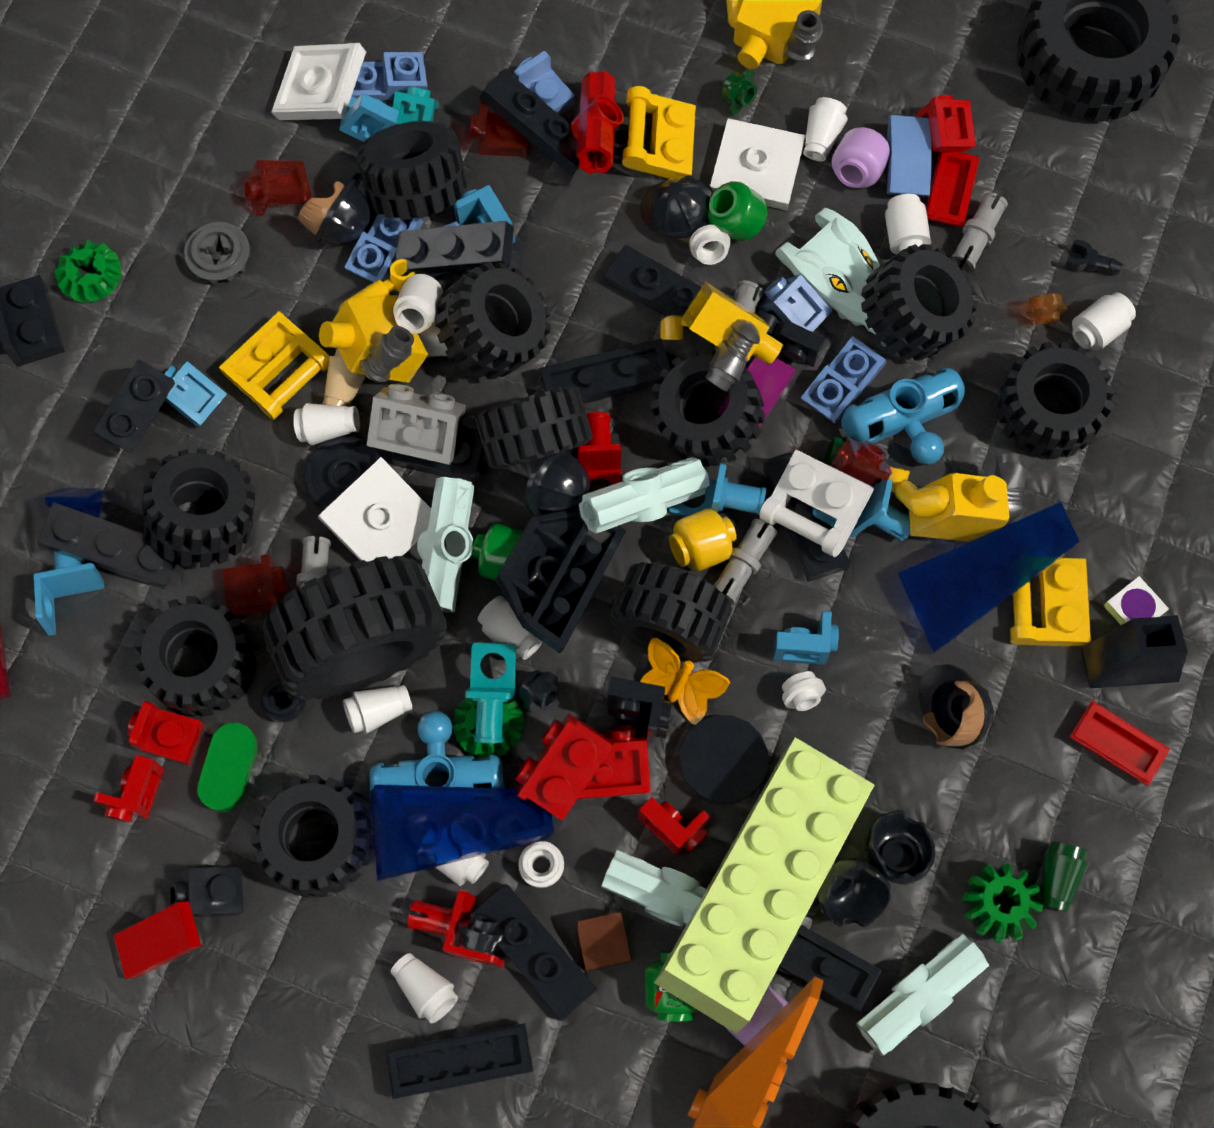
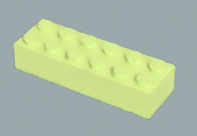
M795 737L781 756L654 983L736 1034L747 1025L867 801L874 784Z

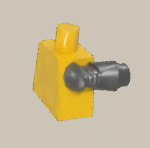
M726 0L728 24L735 29L733 41L736 45L742 47L737 58L746 68L756 69L763 58L776 64H783L788 58L796 61H805L813 57L815 53L814 46L823 33V24L820 18L822 0Z
M399 259L392 263L390 266V278L384 282L378 279L345 300L340 305L333 321L324 322L319 331V339L322 346L338 348L348 370L356 374L366 375L375 382L394 380L409 383L428 356L419 335L411 334L406 328L398 326L393 313L398 295H390V292L395 290L400 293L406 279L415 275V272H411L407 276H401L407 271V261L405 259Z
M704 282L683 316L671 315L661 321V339L682 340L683 326H687L693 332L719 347L709 364L710 371L706 378L725 391H728L735 382H739L746 362L752 355L770 365L776 359L783 346L781 342L767 334L769 326L762 318L707 282Z
M1006 453L996 457L997 467L995 468V475L988 477L953 473L919 489L912 482L908 481L909 470L885 465L881 479L882 481L885 478H889L893 481L891 492H895L896 498L909 509L911 536L983 544L1008 522L1022 516L1026 510V507L1022 506V497L1028 470L1023 464L1022 455L1017 453Z

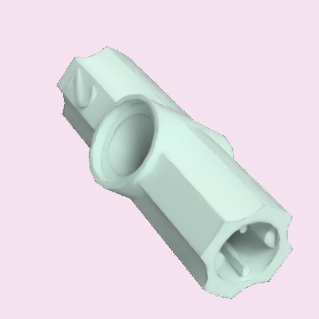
M694 457L659 469L646 467L631 470L623 475L622 482L583 495L582 502L579 503L580 514L588 530L594 533L605 531L629 521H654L664 517L667 514L668 507L704 495L706 488L710 486L708 472L702 466L701 461Z
M440 477L436 478L429 526L428 529H425L420 534L417 550L423 560L422 568L426 572L442 612L453 613L456 607L462 563L471 556L474 546L472 535L468 530L474 485H472V482L463 479ZM444 540L446 541V544H447V549H446V550H445V547H444Z
M619 850L616 851L601 885V888L644 906V910L649 914L680 927L683 924L687 925L706 891L696 879L668 867L657 868Z
M964 934L955 938L926 965L920 964L891 989L893 991L892 994L856 1023L861 1035L881 1056H884L902 1040L906 1039L907 1035L919 1025L925 1026L954 1001L952 997L989 966L984 954Z

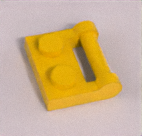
M643 86L629 88L626 100L627 105L630 107L627 147L623 150L622 164L629 169L665 178L692 176L696 105L651 94L650 90ZM646 112L652 114L650 154L643 148Z
M278 311L219 368L222 374L256 403L270 419L275 420L283 412L281 407L320 370L325 372L328 369L330 356ZM303 352L308 359L268 395L263 388Z
M1026 554L1009 556L1007 558V571L1012 574L1014 627L1010 628L1011 643L1016 645L1080 647L1089 644L1091 636L1086 559L1042 558ZM1030 575H1039L1042 628L1032 626Z

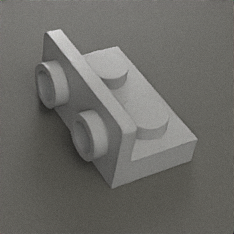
M391 384L388 387H384L373 397L367 446L450 464L454 459L459 420L465 414L466 405L455 402V398L447 394L433 393L430 396L414 393L412 387Z

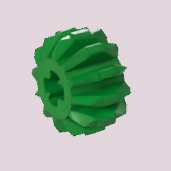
M1009 863L1001 864L998 873L988 864L981 869L982 878L972 875L967 881L975 892H965L962 894L961 900L966 904L974 905L975 908L965 913L964 917L967 921L977 917L982 921L976 928V933L979 936L984 935L992 928V938L995 943L1004 941L1006 932L1013 941L1023 938L1022 928L1031 931L1037 926L1035 919L1030 914L1039 913L1043 910L1042 904L1030 900V897L1040 891L1039 886L1031 885L1026 888L1023 882L1027 879V871L1021 870L1012 877V868ZM1001 893L1006 896L1003 901L1009 899L1011 905L1004 912L998 910L1001 906L1000 904L995 906L993 903V898Z

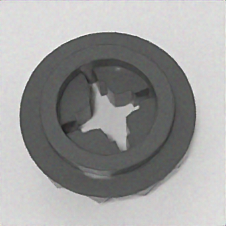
M212 222L199 227L190 235L184 249V257L188 268L199 280L203 278L209 280L214 285L218 280L227 279L232 282L235 274L239 271L245 272V264L248 258H251L246 235L238 227L226 222ZM221 241L223 249L228 255H222L220 261L215 264L209 253H216Z

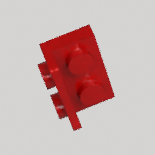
M570 713L566 715L562 723L555 719L550 724L540 741L546 746L536 760L529 756L515 777V780L520 783L517 787V796L524 801L529 798L562 821L614 747L612 741Z
M618 725L609 729L610 733H600L612 741L614 747L578 799L651 793L645 730H636L634 725Z

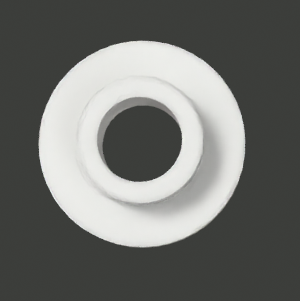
M715 225L703 226L692 234L689 241L690 251L697 260L704 264L712 265L719 263L728 254L730 247L729 235L721 232Z
M801 672L791 676L783 683L782 689L784 694L782 700L787 708L806 711L820 703V697L825 693L826 687L823 681L816 678L813 672Z
M535 842L527 846L521 853L518 863L519 871L524 881L536 888H547L554 885L561 878L564 870V859L559 849L553 844ZM538 858H546L550 862L549 870L545 873H537L533 869L534 861Z

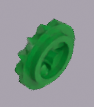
M87 239L86 244L78 247L71 244L70 251L65 256H59V265L54 270L59 288L68 298L77 302L90 303L107 297L116 289L122 276V266L117 254L109 249L104 242L99 245ZM93 263L92 265L99 275L86 273L82 277L77 266L88 267Z
M464 698L455 709L453 720L455 737L460 746L473 756L479 758L489 757L490 754L498 757L503 756L517 745L522 736L524 717L516 699H508V702L503 703L502 743L474 742V737L476 736V701H472V698Z

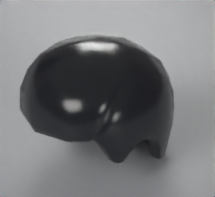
M895 810L882 814L870 829L867 836L865 853L868 862L875 866L886 880L900 885H907L923 879L935 862V843L927 831L924 822L910 819L906 816L904 810Z
M856 858L841 860L832 865L817 893V906L830 921H833L839 927L843 926L844 921H852L861 927H866L884 913L891 900V885L880 871L869 862Z

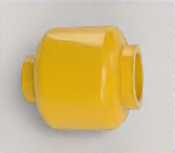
M708 508L675 522L673 534L669 536V544L680 566L684 567L687 565L691 570L698 572L730 558L732 542L736 540V531L728 517L722 518L716 511Z

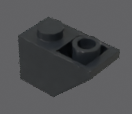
M1178 615L1133 618L1085 645L1081 651L1089 689L1179 682L1188 653Z

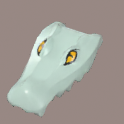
M823 208L815 216L816 222L822 228L821 231L801 249L785 242L776 250L775 254L795 276L801 274L831 309L837 311L841 319H848L855 326L864 325L868 331L875 334L872 328L868 329L865 322L868 317L866 313L862 312L861 303L865 299L861 296L862 288L867 285L865 280L880 264L865 236L852 222L831 209Z

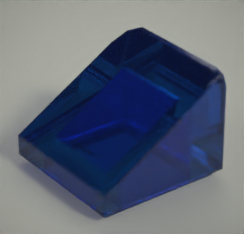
M60 488L46 496L45 503L50 509L54 502L100 518L103 492L100 488Z

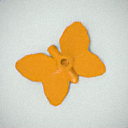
M658 638L651 639L648 646V660L652 669L642 677L640 682L665 687L664 695L669 694L668 699L670 702L678 700L681 712L690 723L696 725L705 716L707 699L717 698L725 693L730 684L729 679L716 671L705 669L691 673L694 664L689 660L684 662L681 669L680 659L676 652Z

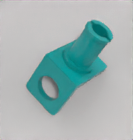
M474 643L471 647L470 688L465 690V698H472V701H476V736L474 737V742H503V703L508 702V699H512L515 695L516 646L514 644ZM493 652L503 656L506 661L504 674L495 679L485 676L480 666L483 657Z

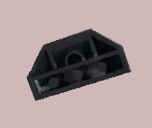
M580 508L577 511H560L532 517L495 578L522 628L560 654L565 649L626 530L618 525L599 533L589 531L585 521L581 518Z

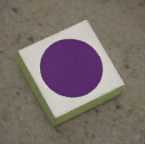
M1140 576L1104 605L1120 625L1133 618L1160 617L1169 610Z

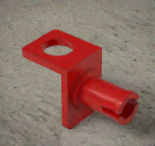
M605 412L588 413L586 415L593 438L586 446L577 447L578 460L588 471L590 486L596 481H606L610 485L621 482V445L611 444V416Z
M460 889L452 909L425 903L421 900L413 902L410 910L416 911L418 915L428 917L423 918L409 914V929H417L445 936L442 951L455 958L503 969L505 961L500 958L465 949L464 945L459 943L461 934L457 930L459 920L469 919L476 904V897L471 893Z

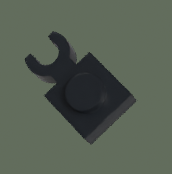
M760 310L757 316L768 324L767 334L783 344L782 354L794 363L804 364L806 362L815 366L822 353L825 338L791 321L786 320L784 324L773 315Z

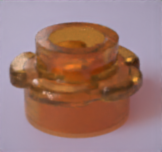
M1062 294L1037 295L1028 299L1029 310L1026 311V315L1034 317L1035 324H1049L1060 321V314L1066 312L1068 307L1063 305Z

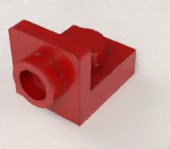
M940 95L931 98L929 104L916 112L917 117L929 118L932 150L934 152H968L976 147L970 100H954L952 95Z
M144 701L140 711L133 713L128 724L127 735L130 737L129 744L141 753L190 766L204 724L200 720L159 709L153 703Z
M136 755L132 766H128L123 773L120 790L123 792L121 798L96 792L93 802L106 809L104 816L117 821L130 823L132 816L148 820L165 768L153 759Z
M651 797L639 809L638 819L676 856L685 847L692 852L709 834L704 827L708 824L710 816L704 810L684 828L680 824L683 821V817L666 801L659 804Z

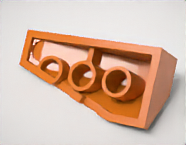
M814 977L715 1075L708 1092L700 1088L698 1089L687 1114L695 1119L692 1128L761 1127L769 1106L767 1102H774L788 1066L786 1061L787 1059L792 1060L819 1001L824 980Z

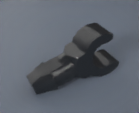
M1078 239L1074 240L1070 251L1080 254L1083 259L1069 257L1065 264V268L1071 272L1078 273L1084 270H1095L1107 275H1119L1123 266L1116 259L1100 255L1097 250L1092 249L1089 243Z

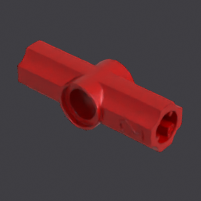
M605 70L601 72L590 71L582 79L580 113L570 124L571 130L578 140L577 157L579 158V168L589 175L598 172L604 174L613 166L614 131L624 120L623 113L616 103L615 77Z

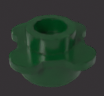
M750 68L744 70L743 73L738 71L731 73L722 85L721 98L730 104L729 113L733 115L739 114L742 107L751 105L756 97L757 87L753 81L755 72Z

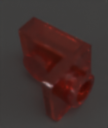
M480 100L479 114H472L471 138L478 139L480 155L527 157L529 140L496 112H490V107Z
M256 160L250 176H247L244 181V195L247 201H251L255 216H263L268 204H305L310 199L312 194L303 161Z
M848 438L830 464L831 467L871 487L877 478L888 481L892 475L884 450L868 441L862 444Z
M270 554L261 555V563L222 569L226 607L233 615L271 609L276 602L281 601L280 592H286L287 590L284 569L282 566H276Z

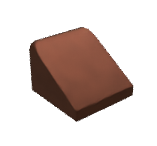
M621 912L576 922L586 971L631 961Z

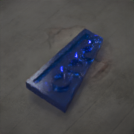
M1059 502L898 573V576L930 647L935 654L1076 547L1080 541L1062 503Z
M375 785L371 790L377 881L545 840L554 833L552 814L529 798L525 801L517 796V789Z

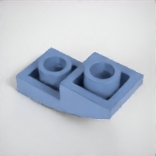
M383 52L382 62H363L352 96L358 99L364 93L380 101L394 100L395 91L406 93L407 86L427 90L423 53Z
M889 115L887 142L890 147L886 195L915 194L926 198L930 195L931 181L929 118Z
M378 214L369 233L362 232L344 268L374 283L378 279L384 282L390 277V266L396 261L399 231L418 230L424 221L422 218H411L409 220L391 219L385 217V214Z
M852 336L829 366L826 365L802 395L801 400L835 424L844 414L845 410L858 399L886 364V359Z

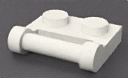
M795 450L772 496L764 502L760 511V519L771 525L778 523L821 545L823 552L836 557L844 548L874 488ZM791 497L837 519L834 527L829 530L787 509L786 507Z

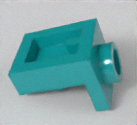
M407 86L406 93L395 91L392 108L399 110L396 124L410 121L433 122L434 112L438 110L439 102L430 98L431 91Z

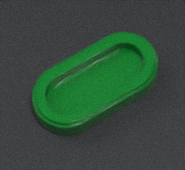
M228 723L221 726L212 737L197 788L200 800L212 811L219 813L229 812L238 807L244 799L258 752L257 738L247 726L241 723Z

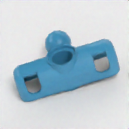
M946 367L941 368L932 376L926 374L916 379L899 380L894 383L891 389L867 398L862 404L858 406L850 405L841 418V425L849 438L865 447L906 431L912 440L910 446L912 457L920 464H935L944 453L943 441L937 434L926 432L922 423L958 408L965 393L963 381L954 369ZM952 392L956 402L947 408H943V395ZM896 401H905L912 409L902 408ZM882 421V432L869 439L868 426Z
M440 711L427 712L421 717L417 726L418 736L427 744V756L419 760L399 761L398 764L386 765L380 762L372 766L369 775L371 798L375 806L380 809L496 801L502 798L505 792L502 760L498 756L491 754L486 758H474L472 756L446 757L445 742L449 740L453 728L451 720ZM437 771L444 772L449 776L447 783L439 788H432L425 783L427 777ZM473 784H492L491 795H474ZM400 790L401 801L396 803L384 802L382 791Z

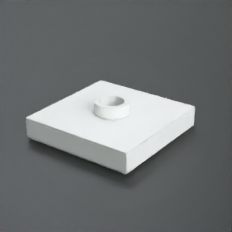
M360 43L294 46L271 111L278 120L344 119L366 54L365 49Z
M728 118L710 184L713 193L722 184L738 181L760 194L767 207L787 211L806 135Z
M380 457L333 501L318 518L360 561H371L376 557L387 556L389 559L394 556H403L418 542L420 534L425 529H428L431 508Z

